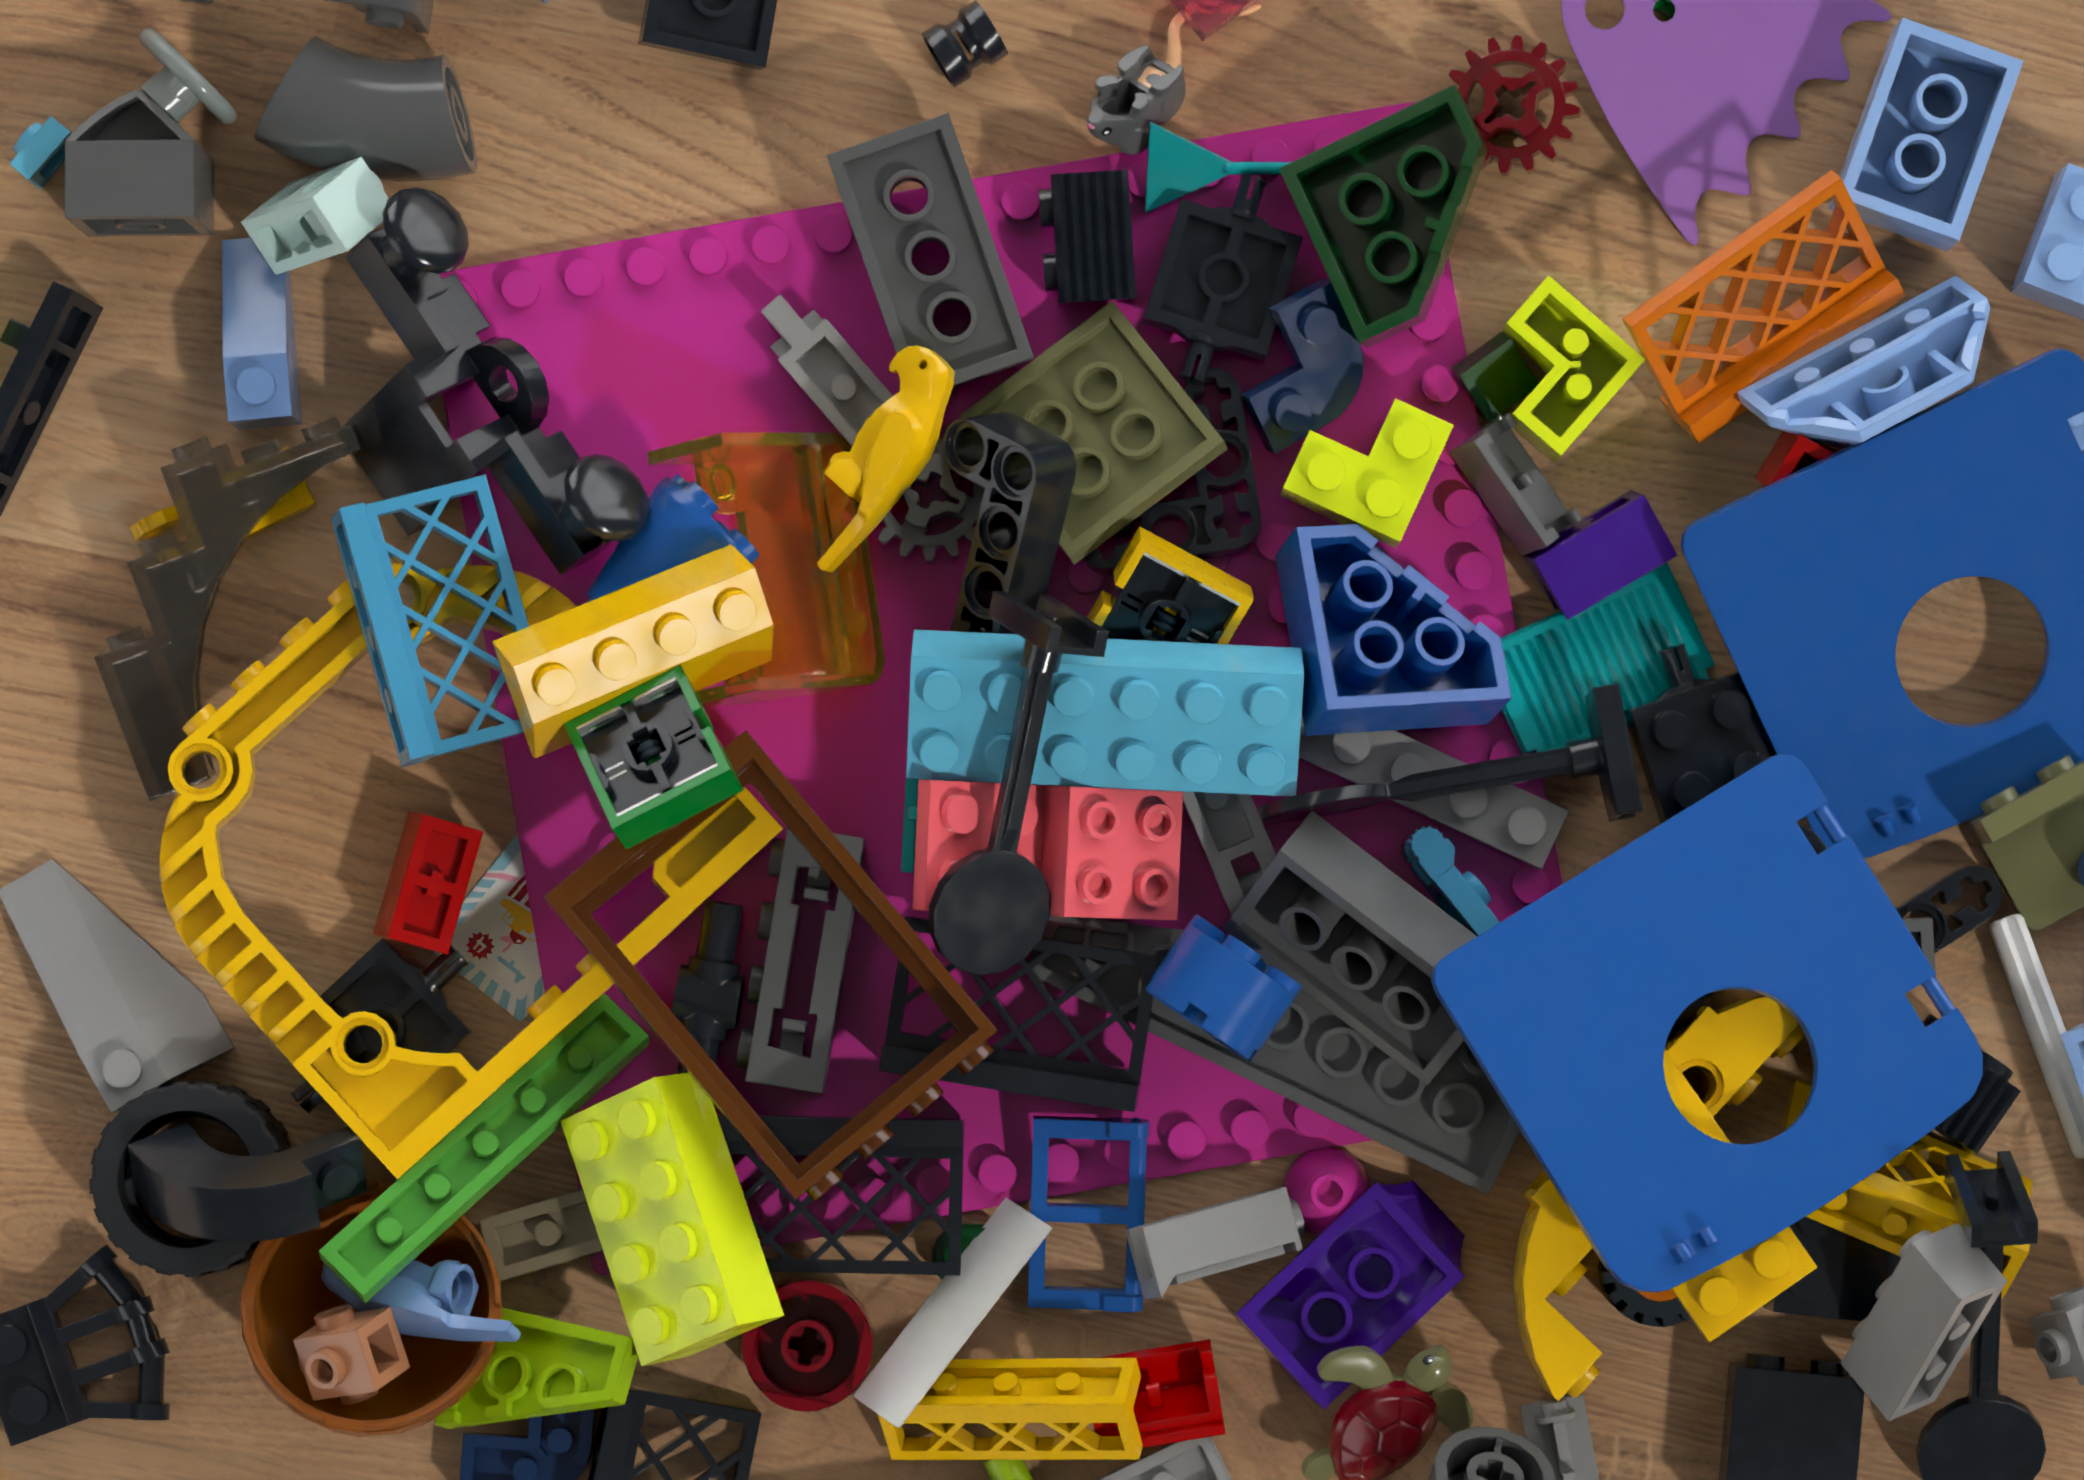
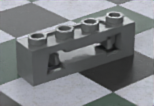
M787 827L786 838H774L768 876L779 877L775 903L764 901L762 905L757 938L767 940L768 947L765 965L753 964L747 1003L758 1004L754 1030L742 1029L736 1066L747 1068L745 1081L825 1093L855 908L838 888L835 911L826 910L809 1009V1014L818 1015L811 1058L803 1056L808 1021L783 1018L780 1047L771 1046L777 1008L785 1009L801 906L794 905L800 868L809 869L803 898L828 903L831 884L829 876ZM833 833L862 868L866 840L860 837Z

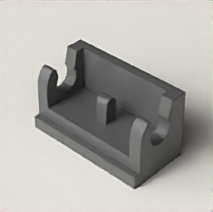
M1510 413L1491 420L1449 453L1519 554L1524 556L1548 547L1560 537L1558 535L1560 531L1581 521L1582 516L1575 507L1568 510L1565 508L1511 430L1517 422Z

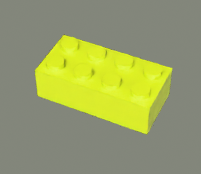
M688 1072L653 1077L560 1121L641 1366L689 1357L784 1316L713 1102Z

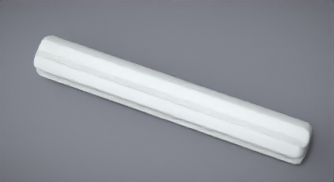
M2021 914L2008 915L1993 921L1989 925V931L2072 1154L2077 1159H2084V1099L2061 1038V1034L2066 1032L2024 917Z

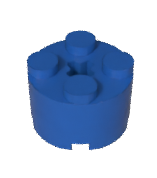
M1195 914L1151 977V981L1145 990L1191 1024L1198 1026L1211 1035L1213 1039L1250 1062L1257 1051H1260L1302 986L1276 967L1270 965L1268 968V965L1260 960L1261 955L1232 935L1229 934L1227 936L1217 927Z

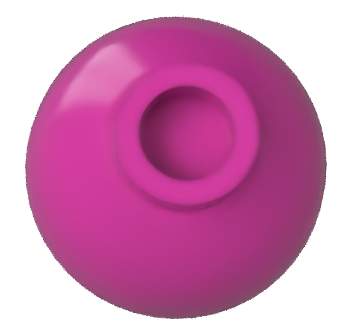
M1321 1148L1304 1153L1292 1163L1283 1182V1187L1287 1188L1289 1198L1295 1200L1300 1206L1304 1219V1231L1316 1236L1335 1221L1371 1186L1369 1175L1360 1161L1350 1153L1337 1148Z

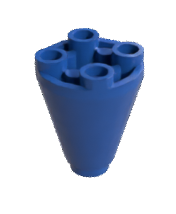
M676 474L672 479L667 476L654 487L648 497L649 515L643 530L633 539L618 543L587 591L586 595L589 599L587 602L730 544L751 564L760 555L736 528L730 531L719 520L716 522L712 518V515L719 508L696 482L692 480L688 483L679 474Z

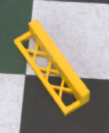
M1137 1358L952 1359L903 1423L921 1424L935 1433L932 1437H905L902 1425L898 1429L878 1415L892 1460H1139L1143 1447L1133 1410L1141 1379ZM965 1423H981L996 1432L993 1437H977L962 1428ZM1027 1423H1044L1059 1433L1055 1437H1039L1024 1428ZM1090 1423H1117L1120 1436H1100L1086 1426Z

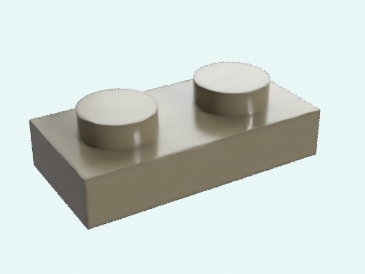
M583 1189L479 1219L484 1241L493 1258L500 1281L603 1252Z

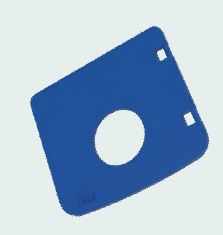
M2057 348L2047 351L1919 412L1862 443L1850 445L1710 512L1690 523L1682 534V553L1776 755L1790 754L1799 758L1805 764L1828 800L1829 808L1846 835H1850L1863 858H1869L1920 840L1984 814L1979 803L2012 785L2018 795L2040 784L2035 772L2066 755H2070L2075 764L2084 760V449H2080L2067 420L2084 412V361L2080 356L2068 349ZM1981 576L2010 584L2030 600L2041 619L2045 633L2044 664L2031 692L2010 712L1994 720L1979 724L1948 723L1923 712L1906 694L1896 668L1897 637L1902 623L1911 608L1930 590L1950 580ZM1812 812L1805 816L1810 828L1821 838L1826 848L1833 846L1832 841L1815 814Z
M1778 754L1758 764L1444 956L1435 965L1432 972V986L1435 994L1602 1264L1619 1283L1637 1292H1662L1672 1289L1734 1258L1824 1206L1880 1169L1967 1103L1975 1094L1983 1075V1054L1975 1034L1959 1009L1954 1007L1937 980L1936 972L1850 835H1846L1827 804L1828 800L1813 776L1799 758L1790 754ZM1812 812L1833 843V846L1818 855L1797 821ZM1920 984L1941 1015V1018L1926 1027L1905 995ZM1720 990H1747L1774 1000L1796 1019L1810 1045L1813 1059V1082L1806 1105L1797 1119L1786 1130L1767 1141L1754 1144H1733L1704 1134L1690 1124L1680 1113L1666 1085L1663 1068L1664 1050L1673 1024L1679 1015L1695 1000Z

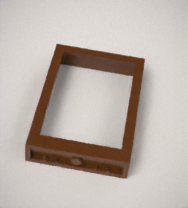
M745 730L724 748L742 788L744 789L750 783L957 1029L956 1033L798 1164L591 915L737 794L627 850L618 837L614 838L546 894L544 898L550 908L790 1196L796 1201L806 1192L813 1201H816L844 1177L836 1167L855 1150L865 1160L894 1135L886 1124L905 1108L915 1118L944 1093L937 1084L942 1077L956 1066L965 1076L989 1056L994 1050L987 1040L998 1030L747 730Z

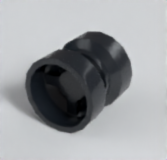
M976 0L960 9L955 21L948 25L937 23L921 33L934 60L954 88L970 79L972 69L982 63L993 65L1008 56L1001 37ZM954 32H956L966 51L970 55V60H968L965 52L963 51L959 42L953 35Z

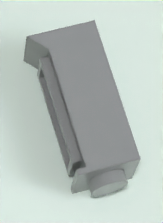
M1281 1187L1125 1229L1143 1298L1146 1300L1162 1298L1169 1285L1185 1283L1283 1255L1285 1252L1303 1250L1299 1235L1304 1233L1305 1227L1299 1204L1289 1198L1286 1187Z

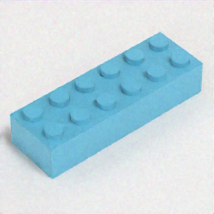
M914 629L910 668L906 778L1001 783L1024 667L1020 665L1024 638L1018 634ZM1107 639L1104 657L1062 654L1059 671L1052 676L1031 784L1295 796L1297 790L1304 686L1302 648Z

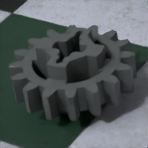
M938 438L929 463L926 464L911 485L916 487L918 484L927 487L932 478L939 479L941 492L949 498L950 502L946 500L944 503L933 501L928 509L920 507L921 500L919 494L912 490L910 486L902 495L909 509L904 525L902 526L895 519L891 511L882 519L886 526L878 537L879 541L886 545L896 537L902 541L900 557L906 560L913 553L915 547L923 549L927 564H933L936 557V549L944 547L950 557L955 560L959 558L957 542L965 538L969 543H972L974 527L977 522L985 488L972 481L973 498L956 489L952 479L954 470L950 468L944 456L943 439ZM948 517L958 521L962 520L960 524L950 531L938 535H926L931 524Z

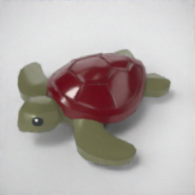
M1440 1344L1421 1351L1409 1361L1402 1375H1392L1383 1358L1374 1349L1367 1346H1351L1327 1354L1317 1366L1319 1376L1325 1381L1349 1382L1360 1387L1354 1395L1342 1404L1336 1413L1331 1426L1330 1447L1311 1453L1301 1465L1303 1475L1311 1480H1328L1335 1474L1339 1480H1381L1404 1467L1418 1455L1430 1439L1438 1420L1442 1421L1452 1434L1469 1429L1473 1422L1470 1402L1456 1385L1447 1382L1451 1375L1452 1366L1447 1349Z

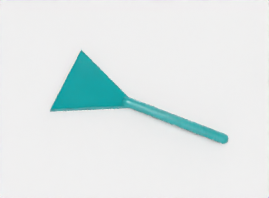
M1149 121L1144 212L1147 213L1227 175H1241L1245 173L1252 175H1282L1279 168L1291 162H1232Z

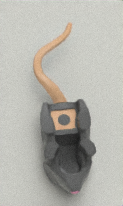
M1257 3L1247 7L1193 5L1179 11L1169 25L1166 62L1155 58L1150 47L1145 45L1129 52L1119 61L1117 65L1118 76L1105 75L1095 81L1098 94L1092 98L1090 103V114L1087 119L1089 132L1097 139L1117 145L1126 154L1135 155L1143 152L1148 148L1149 133L1146 129H1149V121L1159 126L1168 122L1179 110L1186 94L1184 67L1181 66L1182 45L1180 38V27L1184 21L1197 15L1246 16L1260 10L1261 4Z

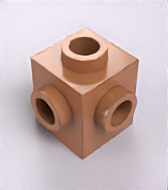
M347 1304L327 1309L314 1317L315 1326L293 1340L298 1354L299 1367L305 1376L313 1401L340 1397L341 1403L348 1405L367 1400L378 1394L379 1389L410 1368L391 1307L354 1312L352 1305Z

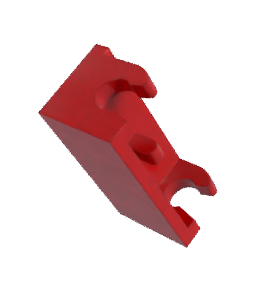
M408 811L373 934L448 955L483 831L426 814Z
M1210 1339L1097 1357L1137 1358L1141 1379L1133 1410L1143 1444L1142 1448L1226 1434ZM1093 1423L1094 1432L1100 1436H1120L1117 1423Z

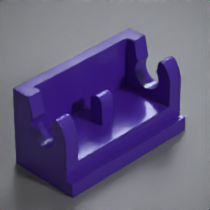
M1630 490L1585 516L1578 523L1558 533L1560 537L1548 547L1526 554L1523 557L1532 569L1554 609L1559 608L1563 617L1569 620L1678 555L1645 495Z

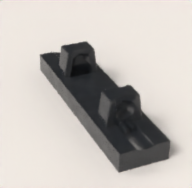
M54 281L31 326L29 327L14 319H10L0 338L2 343L18 351L0 387V517L103 310L102 306Z

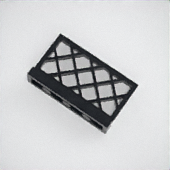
M908 915L904 917L916 933L917 931L930 933L929 919ZM1042 937L1033 950L1043 951V953L1030 962L1026 958L1020 961L1019 964L1022 968L993 989L982 975L970 973L985 993L974 1003L979 1008L990 1000L1011 1029V1032L993 1044L991 1047L994 1051L965 1076L956 1066L939 1081L1135 1112L1138 1106L1141 1075L1154 999L1145 988L1159 967L1160 956ZM1053 953L1070 956L1085 976L1082 981L1057 999L1054 998L1033 969ZM1082 958L1105 961L1106 963L1092 973ZM899 960L897 962L886 1040L882 1047L879 1071L905 1075L947 1040L939 1036L952 1027L956 1032L957 1029L948 1020V1022L928 1036L902 1031L905 1005L924 990L919 986L907 995L910 973ZM950 963L945 968L950 973L956 967ZM1117 963L1143 967L1144 974L1140 995L1119 1009L1097 978ZM1024 974H1027L1048 1005L1019 1026L997 994ZM1090 984L1112 1015L1082 1036L1060 1005ZM1139 1005L1134 1030L1124 1015ZM1051 1011L1055 1012L1075 1040L1074 1043L1056 1056L1039 1054L1024 1033L1026 1029ZM1117 1021L1133 1042L1129 1068L1102 1064L1087 1042ZM1017 1037L1026 1051L1002 1047ZM1080 1047L1089 1061L1066 1057Z
M717 1114L730 1154H746L764 1173L744 1193L745 1200L747 1201L770 1180L795 1206L769 1233L751 1215L755 1230L762 1238L760 1241L761 1248L763 1249L768 1244L780 1256V1258L765 1257L769 1271L961 1275L965 1119L894 1118L886 1124L894 1135L868 1157H875L893 1178L867 1203L843 1179L838 1181L836 1184L860 1209L840 1229L832 1234L807 1208L813 1201L808 1195L802 1202L799 1198L795 1201L725 1116ZM758 1115L792 1156H809L854 1118ZM855 1150L837 1167L838 1170L842 1173L858 1157L862 1156ZM885 1157L913 1159L898 1171ZM922 1158L950 1159V1186L931 1204L904 1178ZM897 1182L924 1209L898 1236L871 1209ZM948 1197L949 1224L935 1210ZM800 1212L827 1240L809 1258H792L774 1239ZM864 1214L892 1241L873 1260L856 1259L838 1240ZM929 1215L948 1234V1261H921L903 1243V1240ZM833 1246L845 1259L818 1258ZM897 1247L910 1261L883 1259Z
M630 1385L625 1405L605 1407L601 1410L587 1480H631L653 1464L664 1480H673L660 1459L689 1439L693 1440L711 1467L694 1480H711L715 1476L719 1480H728L722 1471L736 1463L733 1480H748L762 1413L750 1409L638 1389ZM646 1405L673 1410L686 1430L655 1452L641 1433ZM683 1412L704 1415L706 1417L692 1426ZM719 1419L744 1423L739 1449L716 1463L698 1436V1433ZM639 1442L648 1457L634 1465Z

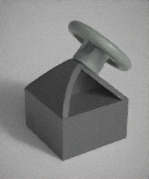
M145 28L139 35L140 42L164 67L156 75L153 74L141 86L142 90H132L113 100L90 116L65 140V218L88 237L214 235V160L178 123L199 102L223 124L235 122L237 112L156 30Z

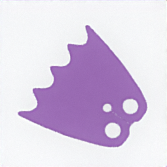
M1586 0L1561 1L1562 19L1569 42L1610 126L1656 199L1684 238L1692 245H1696L1699 240L1695 208L1701 194L1714 189L1739 195H1748L1751 190L1745 156L1750 142L1764 134L1797 138L1800 135V126L1794 109L1796 89L1804 81L1810 79L1848 80L1850 72L1840 42L1843 30L1851 23L1857 21H1889L1891 14L1887 9L1873 0H1669L1675 7V14L1669 21L1661 22L1653 14V7L1655 5L1653 0H1623L1624 14L1622 19L1613 28L1605 30L1591 25L1586 18Z

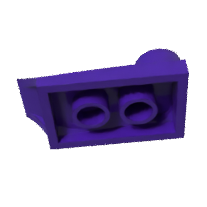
M1413 1180L1401 1184L1375 1182L1267 1284L1256 1291L1251 1299L1234 1315L1291 1379L1321 1409H1325L1352 1383L1323 1380L1317 1372V1366L1320 1361L1330 1352L1351 1346H1367L1374 1349L1380 1356L1384 1354L1465 1277L1462 1274L1460 1261L1461 1248L1465 1236Z

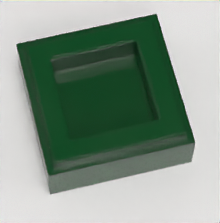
M1503 331L1451 368L1480 416L1488 423L1532 392L1538 385L1537 380L1514 342Z

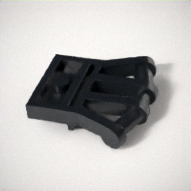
M108 1244L87 1259L77 1271L47 1297L0 1314V1417L10 1446L88 1418L169 1420L170 1403L164 1402L165 1354L170 1353L165 1338L158 1339L149 1314L155 1311L150 1295L144 1297L114 1261L118 1256ZM94 1279L118 1305L116 1308L62 1327L58 1311ZM122 1322L126 1323L134 1349L77 1369L68 1342ZM139 1364L138 1401L88 1400L83 1384Z

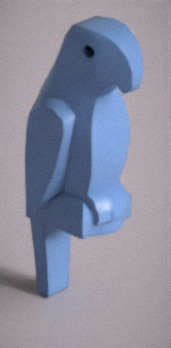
M413 1260L366 1303L325 1263L323 1264L321 1280L336 1297L352 1305L359 1312L391 1307L400 1334L456 1341L516 1342L520 1338L521 1332L510 1321L470 1316L479 1285L476 1282L474 1271L467 1264H461L455 1260H444L430 1267L420 1261Z

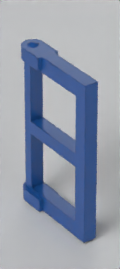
M1034 1116L1030 1213L1044 1223L1127 1224V1229L1143 1225L1149 1120L1138 1117ZM1049 1138L1130 1141L1128 1205L1047 1203ZM1046 1238L1029 1259L1027 1306L1029 1308L1087 1309L1112 1312H1139L1143 1310V1294L1128 1238L1126 1242L1125 1289L1044 1286Z

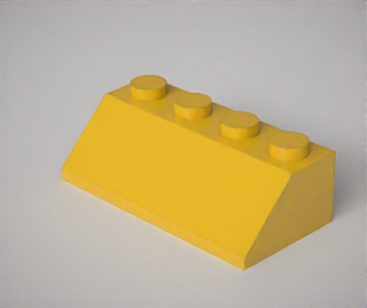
M730 544L494 640L492 643L531 754L536 759L572 744L564 723L678 665L682 666L697 692L772 661L773 622L755 567Z

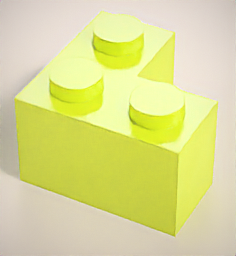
M1549 275L1502 329L1521 352L1547 373L1512 413L1511 416L1517 422L1513 428L1555 464L1646 360Z
M1395 398L1369 456L1309 430L1280 496L1343 525L1358 524L1380 542L1396 549L1402 540L1454 425Z

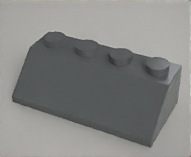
M1311 811L1283 845L1222 929L1261 955V959L1269 965L1276 967L1302 986L1301 989L1428 1086L1464 1041L1434 992L1432 972L1435 965L1444 956L1477 936L1327 821Z

